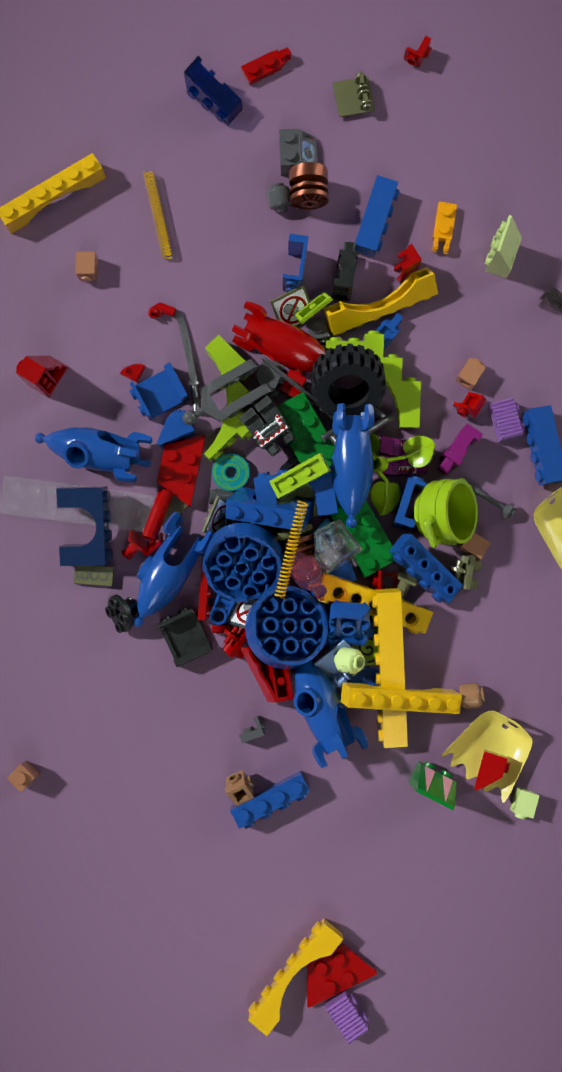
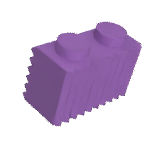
M514 398L494 402L488 406L498 443L518 438L524 434V422L519 420V405L517 402H514Z
M346 990L326 1002V1010L348 1044H350L369 1030L367 1024L369 1019L363 1010L360 1012L356 1007L358 1002L353 994L348 995Z

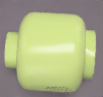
M342 647L336 653L334 662L338 671L353 675L363 669L365 659L360 650Z

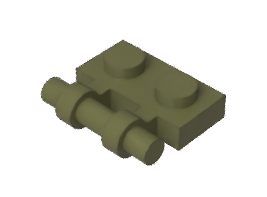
M311 522L301 531L300 536L313 533ZM283 529L277 532L274 537L278 540L279 544L287 542L288 539H293L289 538V535L296 536L289 532L297 531Z

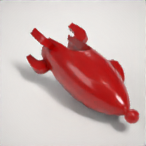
M246 301L243 307L252 312V315L246 313L244 319L248 321L245 328L235 324L232 328V331L239 335H235L232 340L237 346L247 351L256 348L271 360L293 370L311 373L317 358L322 353L325 355L326 349L310 334L292 324L267 317L265 308L253 302Z

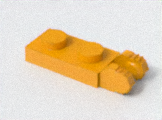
M438 202L432 237V252L438 250V241H444L443 254H448L457 204Z

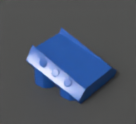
M336 600L331 604L327 635L328 643H340L345 640L350 645H366L371 610L366 602L361 604L339 602Z

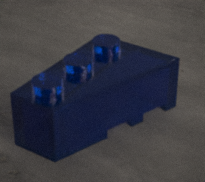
M197 56L184 71L186 92L190 98L198 100L206 111L210 110L214 113L217 120L225 122L229 126L243 110L242 100L226 83L222 85L214 77L216 73L212 69L208 71L201 64L202 59Z

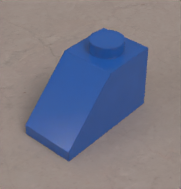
M185 410L173 411L171 416L167 417L157 441L161 449L165 445L195 435L192 425H186L182 420V416L186 412Z

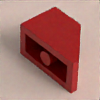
M484 750L474 790L478 791L503 778L504 773L508 774L511 763L507 761L508 756Z

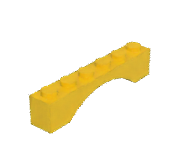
M91 153L1 206L0 218L12 234L26 226L39 211L54 200L73 191L90 188L104 180L106 176L103 168L94 154Z
M428 267L410 273L394 292L378 301L359 305L340 301L323 308L328 328L333 335L343 334L349 329L360 327L364 323L378 320L384 315L395 313L399 309L413 306L422 300L430 299L438 294L435 274Z
M343 682L340 702L348 708L460 714L462 694L453 689L407 690Z
M324 918L321 922L317 921L311 929L312 934L301 941L299 944L300 949L297 953H292L289 956L285 968L277 971L273 978L274 982L263 989L261 992L262 997L259 1001H254L249 1007L248 1021L264 1035L268 1036L280 1021L282 997L293 976L308 963L322 957L331 956L342 942V933Z

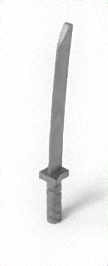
M176 311L175 314L187 361L190 380L188 385L191 388L193 411L200 408L198 387L200 385L199 381H197L185 319Z
M262 358L264 363L298 391L304 392L305 396L315 403L314 397L289 378L268 359ZM326 411V412H323V413H325L327 416H329L331 419H333V416L328 415V412H327V411Z

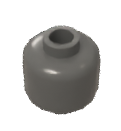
M284 183L269 186L270 189L266 192L269 208L277 210V213L287 211V207L291 205L289 187L284 185Z

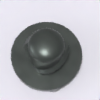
M113 595L108 599V606L105 607V612L114 622L118 633L130 631L133 627L132 618L138 616L137 600L128 597L124 600L119 595Z

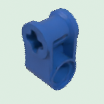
M217 594L215 604L210 613V620L215 625H224L236 601H228ZM222 612L224 614L223 621L216 622L213 618L214 614Z

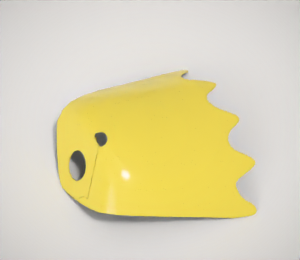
M561 487L545 499L535 509L533 515L541 536L562 569ZM555 499V502L553 504H550V501Z
M487 711L474 720L446 749L441 757L453 753L451 767L464 764L466 767V779H471L478 776L484 750L508 756L507 761L511 762L508 774L504 773L503 778L484 787L485 792L499 787L502 794V802H505L527 760L533 741L525 729L515 721L496 711ZM508 722L515 724L518 728L513 727ZM502 724H505L508 728H503Z

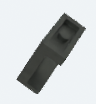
M185 607L177 611L179 615L173 618L171 615L160 619L161 623L157 625L171 651L176 667L213 651L194 608L189 609Z

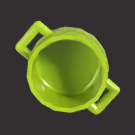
M462 477L459 479L432 481L424 487L423 491L416 498L414 506L415 523L419 532L428 539L432 548H436L439 544H466L476 530L478 520L476 496L471 485Z

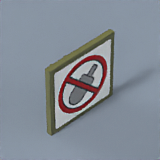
M301 285L269 302L277 320L298 327L301 324L295 317V314L309 304L310 300L305 286ZM314 315V316H313L312 318H310L308 321H310V320L316 318V316Z
M217 495L212 508L208 509L210 511L208 517H205L206 522L202 532L206 534L208 530L215 534L219 529L230 525L232 519L225 518L226 500Z

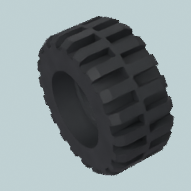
M347 343V346L340 344L336 345L334 349L329 348L326 350L325 355L322 353L317 358V361L314 362L313 370L311 371L312 396L316 405L323 412L327 411L330 416H334L337 404L341 403L345 404V415L361 416V412H365L366 404L373 405L375 410V406L378 407L386 393L385 371L380 357L377 354L374 355V351L369 348L365 349L362 345L353 346V344ZM346 375H354L364 379L360 385L352 388H341L333 384V381Z

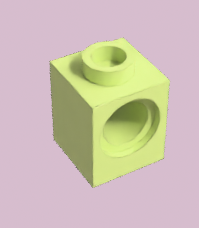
M516 787L510 810L515 813V817L520 819L534 818L540 795Z

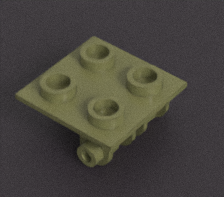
M362 71L358 72L354 79L332 82L339 118L375 111L369 77Z

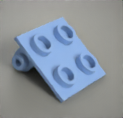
M345 640L341 641L314 663L315 666L333 680L332 683L335 688L342 687L343 682L347 681L346 679L351 680V674L338 671L334 662L336 653L342 647L353 648Z

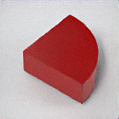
M143 364L130 365L125 367L120 372V375L138 383L146 366Z
M211 625L213 633H224L225 629L231 632L232 625Z

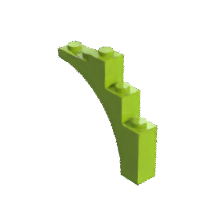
M368 331V334L364 335L363 341H360V338H349V341H341V338L338 337L326 340V350L329 348L334 349L336 345L340 344L347 346V343L353 344V346L362 345L365 349L369 348L374 351V355L377 354L380 357L384 366L386 385L394 399L397 410L398 428H420L421 381H416V378H405V381H402L403 358H398L396 354H388L386 357H383L384 334H380L379 331Z
M220 335L205 347L206 353L217 365L221 375L246 362ZM249 376L243 378L242 381H246ZM240 381L226 388L227 405L249 393ZM244 412L223 421L215 441L204 453L210 462L219 459L223 455L222 451L227 446L230 448L237 441V436L242 441L246 438L249 440L252 437L250 431L239 419Z

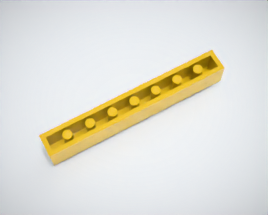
M399 588L375 590V595L372 596V607H376V615H373V626L377 627V634H374V646H378V653L374 654L375 666L378 665L379 673H375L376 685L386 688L405 689L401 591ZM377 711L378 723H381V730H378L379 742L382 741L384 748L408 747L406 711Z

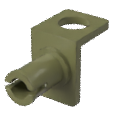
M401 565L398 572L400 582L397 588L401 591V599L404 600L410 586L417 585V579L408 575L406 568Z

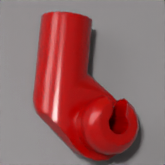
M158 303L149 308L148 316L153 319L164 314L174 317L176 308L164 303Z

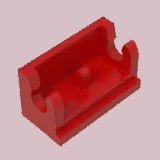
M412 243L398 255V259L403 257L402 262L394 268V271L402 268L401 274L397 277L399 283L406 280L410 273L418 271L422 260Z

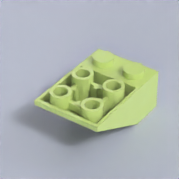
M511 215L508 216L506 221L501 222L496 235L492 239L491 250L484 263L487 265L485 272L507 278L511 272L522 239Z

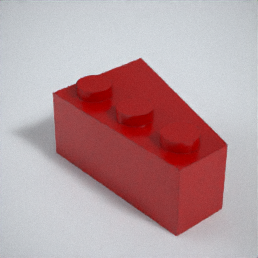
M25 356L17 364V371L15 373L29 387L49 398L68 366L51 356Z
M250 646L240 648L267 702L276 703L294 699L289 669L274 668L265 664L257 658Z

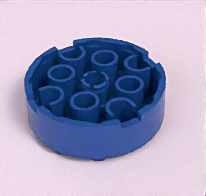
M234 523L219 529L211 537L205 551L202 568L207 578V583L216 593L232 601L248 602V600L260 598L276 588L277 582L280 581L278 578H281L279 575L283 566V552L278 540L266 529L250 523Z
M288 586L285 593L286 596H284L285 599L274 594L284 595L275 591L284 590L275 588L260 597L251 606L245 622L246 639L253 653L265 664L279 669L295 668L312 660L324 647L328 634L327 618L320 603L318 604L307 591ZM285 624L289 627V631L286 630Z

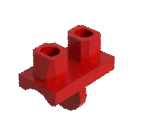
M240 624L238 628L234 626L231 632L227 629L224 630V633L228 636L223 641L226 644L222 650L231 658L242 659L244 656L240 648H242L245 641L247 642L245 625Z

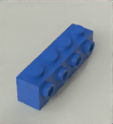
M377 175L355 241L356 252L373 258L376 251L380 252L383 241L380 239L382 234L386 235L389 225L386 223L387 217L391 218L394 207L391 206L393 200L397 201L400 192L397 189L398 181Z
M552 406L531 408L522 413V421L527 431L526 440L531 449L530 457L535 467V479L539 486L562 482V450Z
M402 534L389 550L393 555V560L399 565H403L406 568V573L419 581V585L423 589L428 590L432 594L431 597L438 603H450L463 585L412 534Z
M301 771L258 792L254 795L253 799L237 807L233 805L230 812L238 828L244 827L247 829L255 824V820L259 818L264 820L272 816L274 810L278 808L280 811L290 806V802L296 799L297 801L308 797L307 793L310 792V789Z

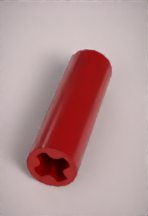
M165 489L158 490L142 533L143 538L150 541L157 540L173 496L172 492Z

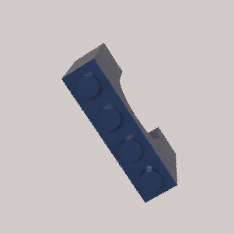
M107 486L56 488L57 508H82L93 516L96 523L95 535L88 544H65L59 546L60 566H105L111 563L113 559V550L110 549L112 531L109 530L111 511L108 510V502H110L111 496Z

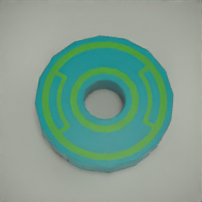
M226 454L216 460L213 465L212 476L220 489L233 492L247 484L250 469L248 463L241 456ZM234 468L236 470L235 477H227L226 470Z

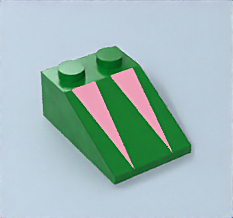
M418 761L408 783L419 794L453 811L457 783L452 779L453 775L444 770L441 773L434 770L435 766L427 761L424 764Z

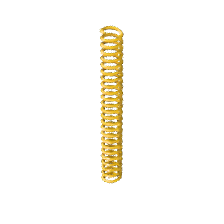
M143 171L154 216L153 219L154 223H156L161 254L163 255L162 258L171 259L173 257H164L172 255V252H170L172 249L170 248L171 245H168L170 244L169 238H167L169 235L165 231L167 228L165 227L166 224H164V217H162L164 214L162 213L163 210H161V203H159L160 197L158 196L159 193H157L158 189H156L157 183L155 182L156 179H154V172L150 171L145 174V171Z
M299 500L297 502L302 503L304 505L297 504L296 506L301 507L303 509H295L303 513H294L302 517H293L301 521H292L300 525L291 524L292 526H295L297 528L290 529L297 532H289L290 534L296 535H289V538H293L295 540L288 539L289 542L295 544L287 543L288 546L294 548L286 547V549L291 550L293 552L285 551V553L290 554L292 556L284 555V557L290 558L292 560L283 559V561L289 562L291 564L282 563V565H286L290 568L281 567V569H285L290 572L282 570L280 571L281 573H285L288 576L281 574L279 575L280 577H284L286 579L278 578V580L284 581L286 583L277 582V584L283 585L285 587L276 586V588L282 589L284 591L275 590L276 592L282 593L284 595L274 594L275 596L281 597L283 599H285L284 596H286L285 593L287 592L286 589L288 588L287 585L289 584L288 581L290 580L288 577L291 576L289 573H291V569H293L292 565H294L293 561H295L294 557H296L294 554L297 553L295 550L298 549L296 546H298L297 542H299L298 538H300L299 534H301V527L303 526L302 523L304 522L303 519L305 518L304 515L306 514L305 511L307 510L306 507L308 506L307 503Z

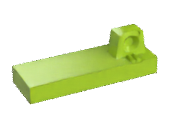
M319 453L269 482L277 498L281 499L331 470L323 454Z

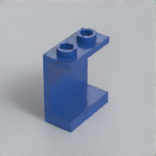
M291 233L289 235L288 255L301 257L299 276L283 274V291H286V293L301 286L303 283L309 236Z
M171 363L164 365L165 370L136 385L134 382L130 383L132 389L129 391L133 399L139 400L141 405L138 408L142 416L147 415L149 420L189 400Z

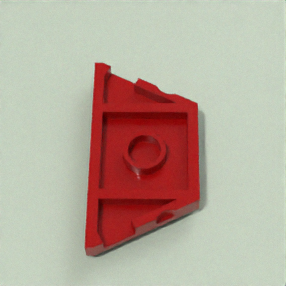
M205 435L165 445L157 483L164 489L172 492L175 497L184 502L188 507L192 506L206 440Z
M344 943L340 944L331 956L322 957L308 963L307 1007L310 1008L377 975L376 969L367 964L358 954L352 952Z

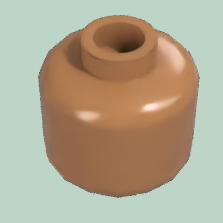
M478 683L460 685L458 693L462 694V707L464 709L480 708L482 702H485L484 688L480 687Z

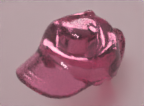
M297 552L294 554L296 557H294L295 561H293L291 577L302 589L316 592V598L324 601L327 589L322 583L323 569L313 557Z

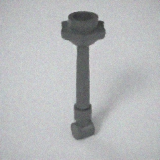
M468 481L476 496L478 495L502 509L504 520L507 517L511 518L516 511V508H514L515 503L504 506Z

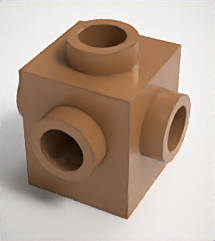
M241 770L226 778L225 792L232 799L236 807L254 798V782L250 775L247 776Z

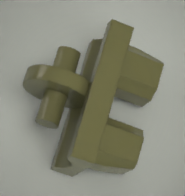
M462 555L461 561L457 560L456 567H450L449 571L455 572L454 577L463 585L460 590L478 588L479 581L472 578L473 571L480 572L482 562L477 560L474 555Z

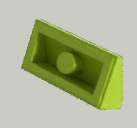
M323 292L297 312L295 317L303 325L332 302L333 299Z

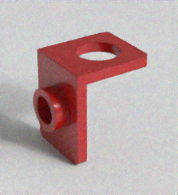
M378 570L376 575H373L372 585L375 586V590L397 588L398 573L381 572V570ZM390 576L393 578L394 583L391 587L383 585L384 577Z

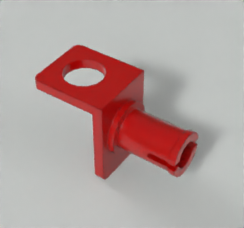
M131 530L128 537L130 544L121 553L124 558L128 555L127 560H130L139 551L149 556L163 543L164 534L162 532L159 533L158 541L155 544L156 541L148 543L134 530Z

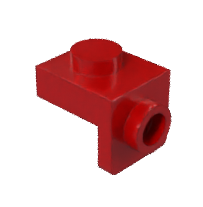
M425 36L417 51L407 47L404 60L408 64L420 68L424 58L428 59L432 51V47H430L432 38Z
M290 369L287 376L304 388L307 380L305 375L298 370ZM287 381L284 382L280 389L281 392L291 398L301 393Z
M468 392L462 403L454 402L453 406L457 409V414L460 416L476 418L487 399L483 395Z

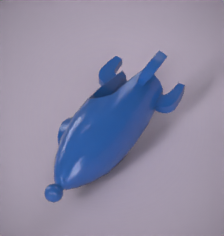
M337 404V410L333 416L332 428L337 437L334 454L331 458L332 481L338 501L344 512L348 515L346 525L349 528L356 527L357 520L355 515L358 514L364 505L372 483L373 453L369 430L374 425V408L371 404L365 405V412H361V416L345 415V404Z
M71 427L52 432L47 436L43 433L35 435L37 443L45 442L52 452L64 459L71 467L113 472L115 478L121 482H136V475L126 473L130 472V464L149 468L151 466V461L140 459L139 443L151 444L153 441L151 436L143 433L133 432L127 438L104 430L89 427Z
M176 511L168 518L164 525V532L168 537L154 556L149 555L137 574V579L141 582L137 599L138 616L133 618V625L135 627H141L145 617L155 614L174 599L188 579L198 556L205 555L208 543L214 533L208 530L203 539L198 536L183 562L177 566L169 565V555L184 530L180 526L184 519Z
M312 661L295 667L294 705L298 713L304 716L311 732L318 741L313 745L312 753L321 768L328 766L324 752L328 755L337 750L342 760L347 758L348 754L345 747L354 743V739L358 741L362 750L368 748L367 739L362 728L359 726L351 727L345 707L340 702L339 693L329 677L320 668L315 666Z

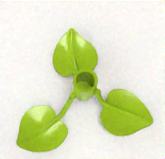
M372 433L370 435L373 453V472H377V475L385 481L374 484L370 493L372 503L378 510L379 515L382 516L390 513L398 505L401 498L399 485L389 483V480L382 473L388 468V462L408 458L409 464L413 467L421 468L428 465L435 449V442L431 438L426 436L411 437L403 445L406 455L385 458L376 455L380 450V441L375 434Z

